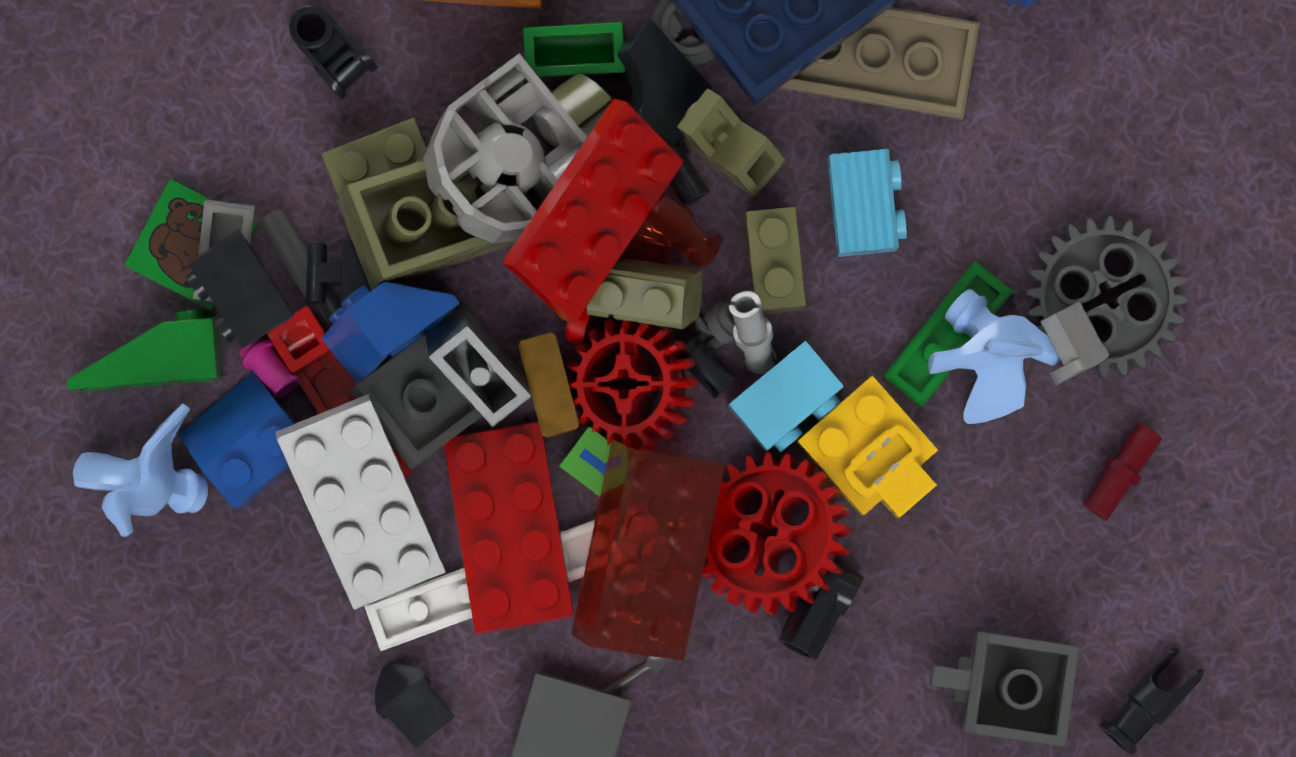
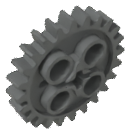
M1108 216L1104 220L1101 230L1097 229L1092 218H1088L1084 221V234L1081 235L1071 224L1065 228L1067 243L1056 236L1049 240V244L1055 253L1054 255L1041 251L1036 255V259L1045 268L1044 270H1030L1027 276L1039 283L1038 288L1024 292V297L1036 300L1038 304L1037 307L1026 313V317L1041 318L1042 321L1079 301L1083 304L1101 293L1098 285H1101L1107 291L1137 275H1142L1145 279L1143 284L1111 301L1113 310L1107 304H1102L1086 313L1088 318L1100 319L1107 329V336L1102 344L1108 351L1109 356L1103 362L1096 365L1098 378L1106 377L1111 364H1113L1120 377L1127 374L1128 360L1138 370L1146 367L1144 352L1156 359L1161 357L1163 353L1157 343L1158 340L1167 343L1175 341L1176 337L1167 329L1168 324L1180 325L1184 323V318L1173 312V307L1188 302V298L1174 294V288L1186 282L1185 277H1171L1169 271L1178 264L1179 260L1178 258L1163 261L1160 255L1165 250L1167 243L1164 241L1152 248L1148 244L1151 237V229H1146L1136 237L1132 235V220L1125 222L1120 231L1115 230L1113 217ZM1108 252H1118L1125 257L1128 267L1123 277H1114L1105 269L1104 258ZM1074 274L1082 280L1084 293L1080 299H1069L1061 292L1060 281L1063 275ZM1139 295L1149 302L1151 310L1146 321H1137L1129 314L1127 304L1131 296ZM1042 324L1039 327H1037L1043 333L1047 334ZM1085 370V371H1083V372H1081V373H1079V374L1083 375V374H1085V373L1087 372V370Z

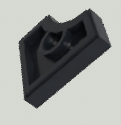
M649 17L636 25L617 53V56L629 75L633 89L632 108L673 149L682 135L677 126L685 117L689 107L699 100L707 88L711 90L712 86Z

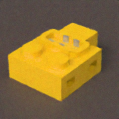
M873 375L796 442L817 467L830 477L832 484L841 491L842 495L860 516H864L881 501L896 519L900 518L937 486L922 469L921 465L935 454L938 449Z

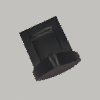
M406 664L386 665L381 670L375 689L376 712L383 719L389 718L417 748L455 716L429 685L431 680L421 670Z

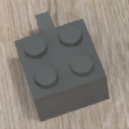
M973 630L970 657L959 656L958 668L932 665L929 685L955 689L953 701L963 703L959 729L964 732L1066 747L1079 646Z

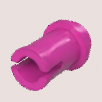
M262 336L241 349L242 366L246 370H253L272 392L275 399L286 397L299 385V376L291 374L285 362L276 353L275 346L270 339L265 340Z

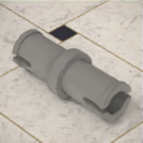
M750 291L740 292L732 297L731 304L733 305H729V310L735 323L733 337L736 345L743 350L747 369L755 374H764L775 366L773 360H777L771 344L773 339L772 325L763 315L759 296Z

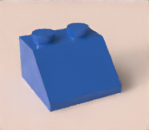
M389 282L382 283L371 292L366 286H362L342 301V307L328 318L333 325L324 334L322 340L355 383L358 384L442 322L455 309L459 301L451 294Z
M253 372L178 435L202 472L232 508L242 510L290 470L276 439V431L294 425L297 422L280 401L273 397L272 392Z

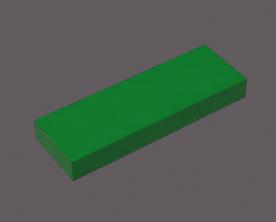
M974 261L883 376L885 380L921 408L950 373V371L930 374L928 362L931 354L960 348L971 339L965 333L954 332L953 326L945 319V315L954 301L962 293L972 289L979 296H985L988 310L996 315L1014 292L976 261Z

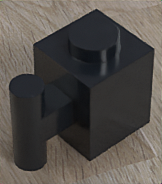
M343 240L342 263L327 262V244L308 243L307 304H325L326 286H341L340 307H342V301L362 286H366L371 292L370 285L352 241Z

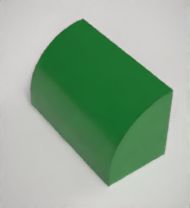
M622 21L528 26L523 28L525 61L538 77L625 72V67L617 56V53L624 45Z

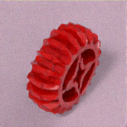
M616 319L605 321L604 332L599 328L591 329L588 332L591 344L578 343L575 346L578 354L583 358L582 361H569L567 364L571 371L577 372V379L568 380L570 390L577 389L578 397L573 398L575 408H583L584 410L578 418L579 425L588 426L593 424L592 432L596 431L603 437L607 436V446L612 443L619 448L624 442L627 451L639 450L641 442L646 448L656 447L659 440L658 435L663 439H671L675 435L671 422L677 425H684L688 421L680 407H693L696 403L692 396L685 395L686 388L696 387L699 383L696 378H686L685 370L692 368L695 365V361L692 358H679V355L686 347L684 341H674L669 344L673 331L669 327H661L656 331V325L639 324V322L623 320L621 324ZM641 346L655 357L661 368L662 375L655 374L649 369L646 362V354L641 353ZM620 347V354L615 355V367L612 372L600 377L607 358L614 350ZM626 378L637 379V381H648L649 385L637 386V389L626 388V386H615L614 382L626 381ZM656 391H663L658 407L651 416L643 421L642 413L647 412L650 396ZM601 392L613 397L617 413L621 414L622 420L617 418L608 409Z

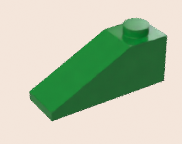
M206 311L177 312L176 321L158 324L67 379V390L85 392L223 380L219 328L213 318H206Z

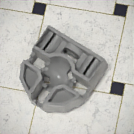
M519 53L447 107L433 132L423 157L428 186L436 197L441 195L445 201L449 199L454 207L452 209L458 215L456 222L463 231L491 243L516 241L537 212L524 195L533 187L544 201L587 139V136ZM526 78L528 80V83L524 85L523 80ZM517 90V91L514 92L512 95H510L508 98H506L504 101H502L499 105H497V103H499L501 100H503L505 97H507V96H508L509 94H511L513 91ZM465 104L485 128L477 133V135L473 133L457 113ZM531 117H533L534 125L546 142L556 147L546 156H544V149L537 136L525 126H522ZM469 173L473 179L476 177L480 179L483 183L480 188L486 192L485 195L472 205L455 186L459 180ZM501 173L516 175L517 177L516 186H505L496 181Z

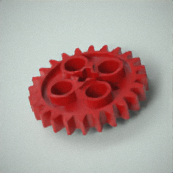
M766 452L763 466H760L757 460L749 455L746 456V471L741 472L732 464L728 465L731 479L727 483L716 477L712 479L718 493L715 496L701 494L700 498L709 505L707 512L693 513V517L702 522L704 527L701 530L690 533V537L703 543L704 546L697 549L692 555L693 558L700 562H709L699 572L700 575L707 580L716 578L711 590L720 596L728 592L727 602L735 607L739 606L745 599L744 605L747 611L756 614L762 603L765 612L770 615H776L779 602L781 601L785 609L795 612L796 597L800 596L812 604L814 603L812 587L817 585L826 591L830 589L827 580L824 578L827 571L835 574L842 573V569L833 560L835 555H849L850 551L838 542L839 538L851 535L852 530L846 525L838 523V521L845 518L850 512L843 505H833L842 496L841 491L835 486L826 488L830 477L824 472L820 471L813 476L815 466L809 461L804 460L797 467L796 458L786 453L779 465L777 457L770 452ZM784 491V496L777 502L778 493ZM756 494H762L763 502L761 508L756 513L747 515L746 504L748 500ZM808 504L809 515L802 524L793 526L791 519L794 510L800 505ZM775 527L778 528L776 537L768 536L766 540L764 539L766 530L773 531ZM748 541L750 552L747 558L740 563H734L733 552L740 543ZM789 552H795L797 559L794 568L786 574H780L779 562L781 558ZM764 564L765 571L762 576H758L757 571Z

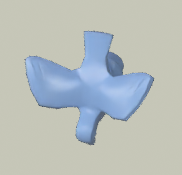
M969 289L954 301L948 309L945 319L953 326L954 332L969 335L971 337L970 341L960 348L931 354L928 370L930 374L959 368L975 370L978 378L963 413L964 421L967 424H975L1006 416L1024 407L1027 386L1023 371V360L1025 358L1031 357L1051 366L1062 361L1048 335L1039 330L1033 323L1023 316H995L988 310L985 296H979L972 289Z
M185 404L180 405L159 425L155 433L143 446L139 457L125 460L109 454L85 452L75 462L73 479L76 487L111 491L103 498L102 509L106 517L116 526L123 537L129 536L133 532L131 515L153 516L167 503L176 513H196L206 502L208 484L205 477L201 474H196L191 469H182L176 472L173 467L171 443L181 423L190 411V408Z

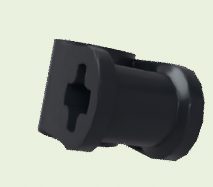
M306 5L297 9L291 16L289 32L292 39L314 65L312 66L314 70L341 100L347 96L346 89L365 72H374L378 69L375 62L351 35H347L323 8L315 5ZM316 18L326 24L325 34L320 40L307 42L300 37L301 26L307 20Z

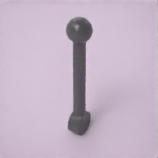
M658 651L650 652L646 656L645 662L602 690L615 693L647 671L661 670L666 661L664 655Z

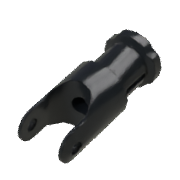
M1177 647L1167 652L1127 694L1129 701L1110 721L1103 720L1099 725L1100 729L1112 741L1131 756L1136 753V744L1155 724L1161 725L1200 682L1204 675V669L1200 668L1177 689L1164 691L1156 687L1158 675L1179 653Z

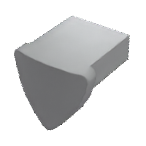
M1080 301L1040 321L1064 365L1049 373L1055 386L1100 364L1109 356Z

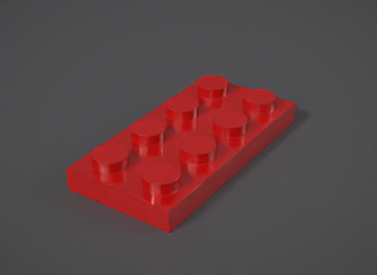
M613 99L502 263L560 318L575 324L684 161L626 101Z
M539 421L456 436L444 445L475 634L481 635L575 618L545 439L542 436Z

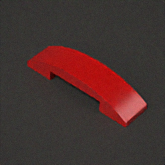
M307 305L296 312L294 317L268 332L267 335L291 374L299 376V384L317 413L320 414L355 400L350 390L356 383L322 340L326 332L311 308ZM394 449L405 477L408 478L413 473Z

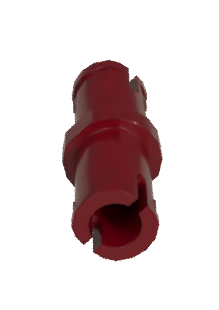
M1138 423L1114 458L1108 457L1103 464L1106 468L1105 472L1082 505L1099 518L1107 521L1131 486L1137 487L1142 479L1139 473L1163 438L1150 428Z

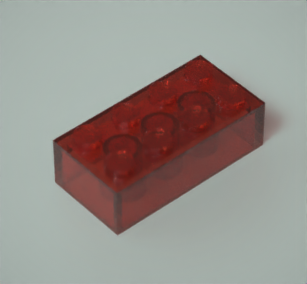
M612 439L571 633L573 636L592 648L684 661L723 478L724 464L704 455Z

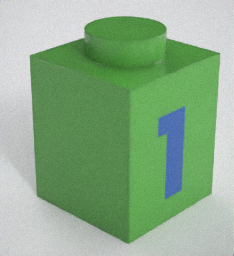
M591 427L587 428L559 466L606 502H609L614 495L622 501L639 478L638 475L632 472L638 463L612 443L607 446V439L596 431L592 432Z

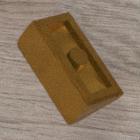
M547 333L520 341L518 346L542 436L553 438L576 430L579 427V421L555 334Z

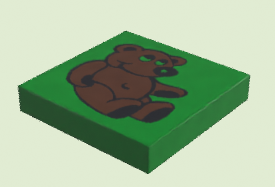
M170 179L124 266L214 311L216 306L212 301L193 299L194 290L186 278V275L193 272L188 265L189 260L199 253L204 201L211 199ZM253 222L251 239L259 226L255 222Z

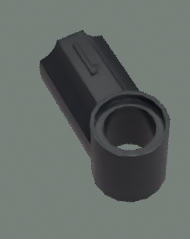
M835 561L833 562L842 569V573L826 572L824 578L830 586L828 591L817 585L811 588L814 603L810 604L800 597L796 604V611L791 612L778 639L788 649L814 661L817 660L840 614L843 616L848 610L864 578Z

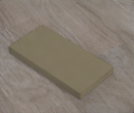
M890 7L779 88L963 120L980 22Z

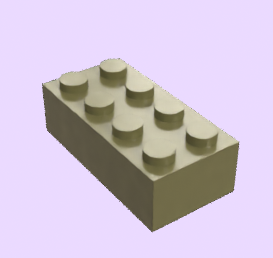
M531 125L525 126L534 134ZM424 160L347 184L336 200L371 291L384 282L399 284L516 243V241L491 243L463 231L456 222L458 215L453 211L452 208L454 206L449 199L445 201L441 195L436 197L429 189ZM470 173L455 184L471 205L486 194L480 188L483 184L478 177L473 179ZM501 173L496 182L505 186H516L517 177L516 175ZM533 187L524 195L536 210L544 202Z

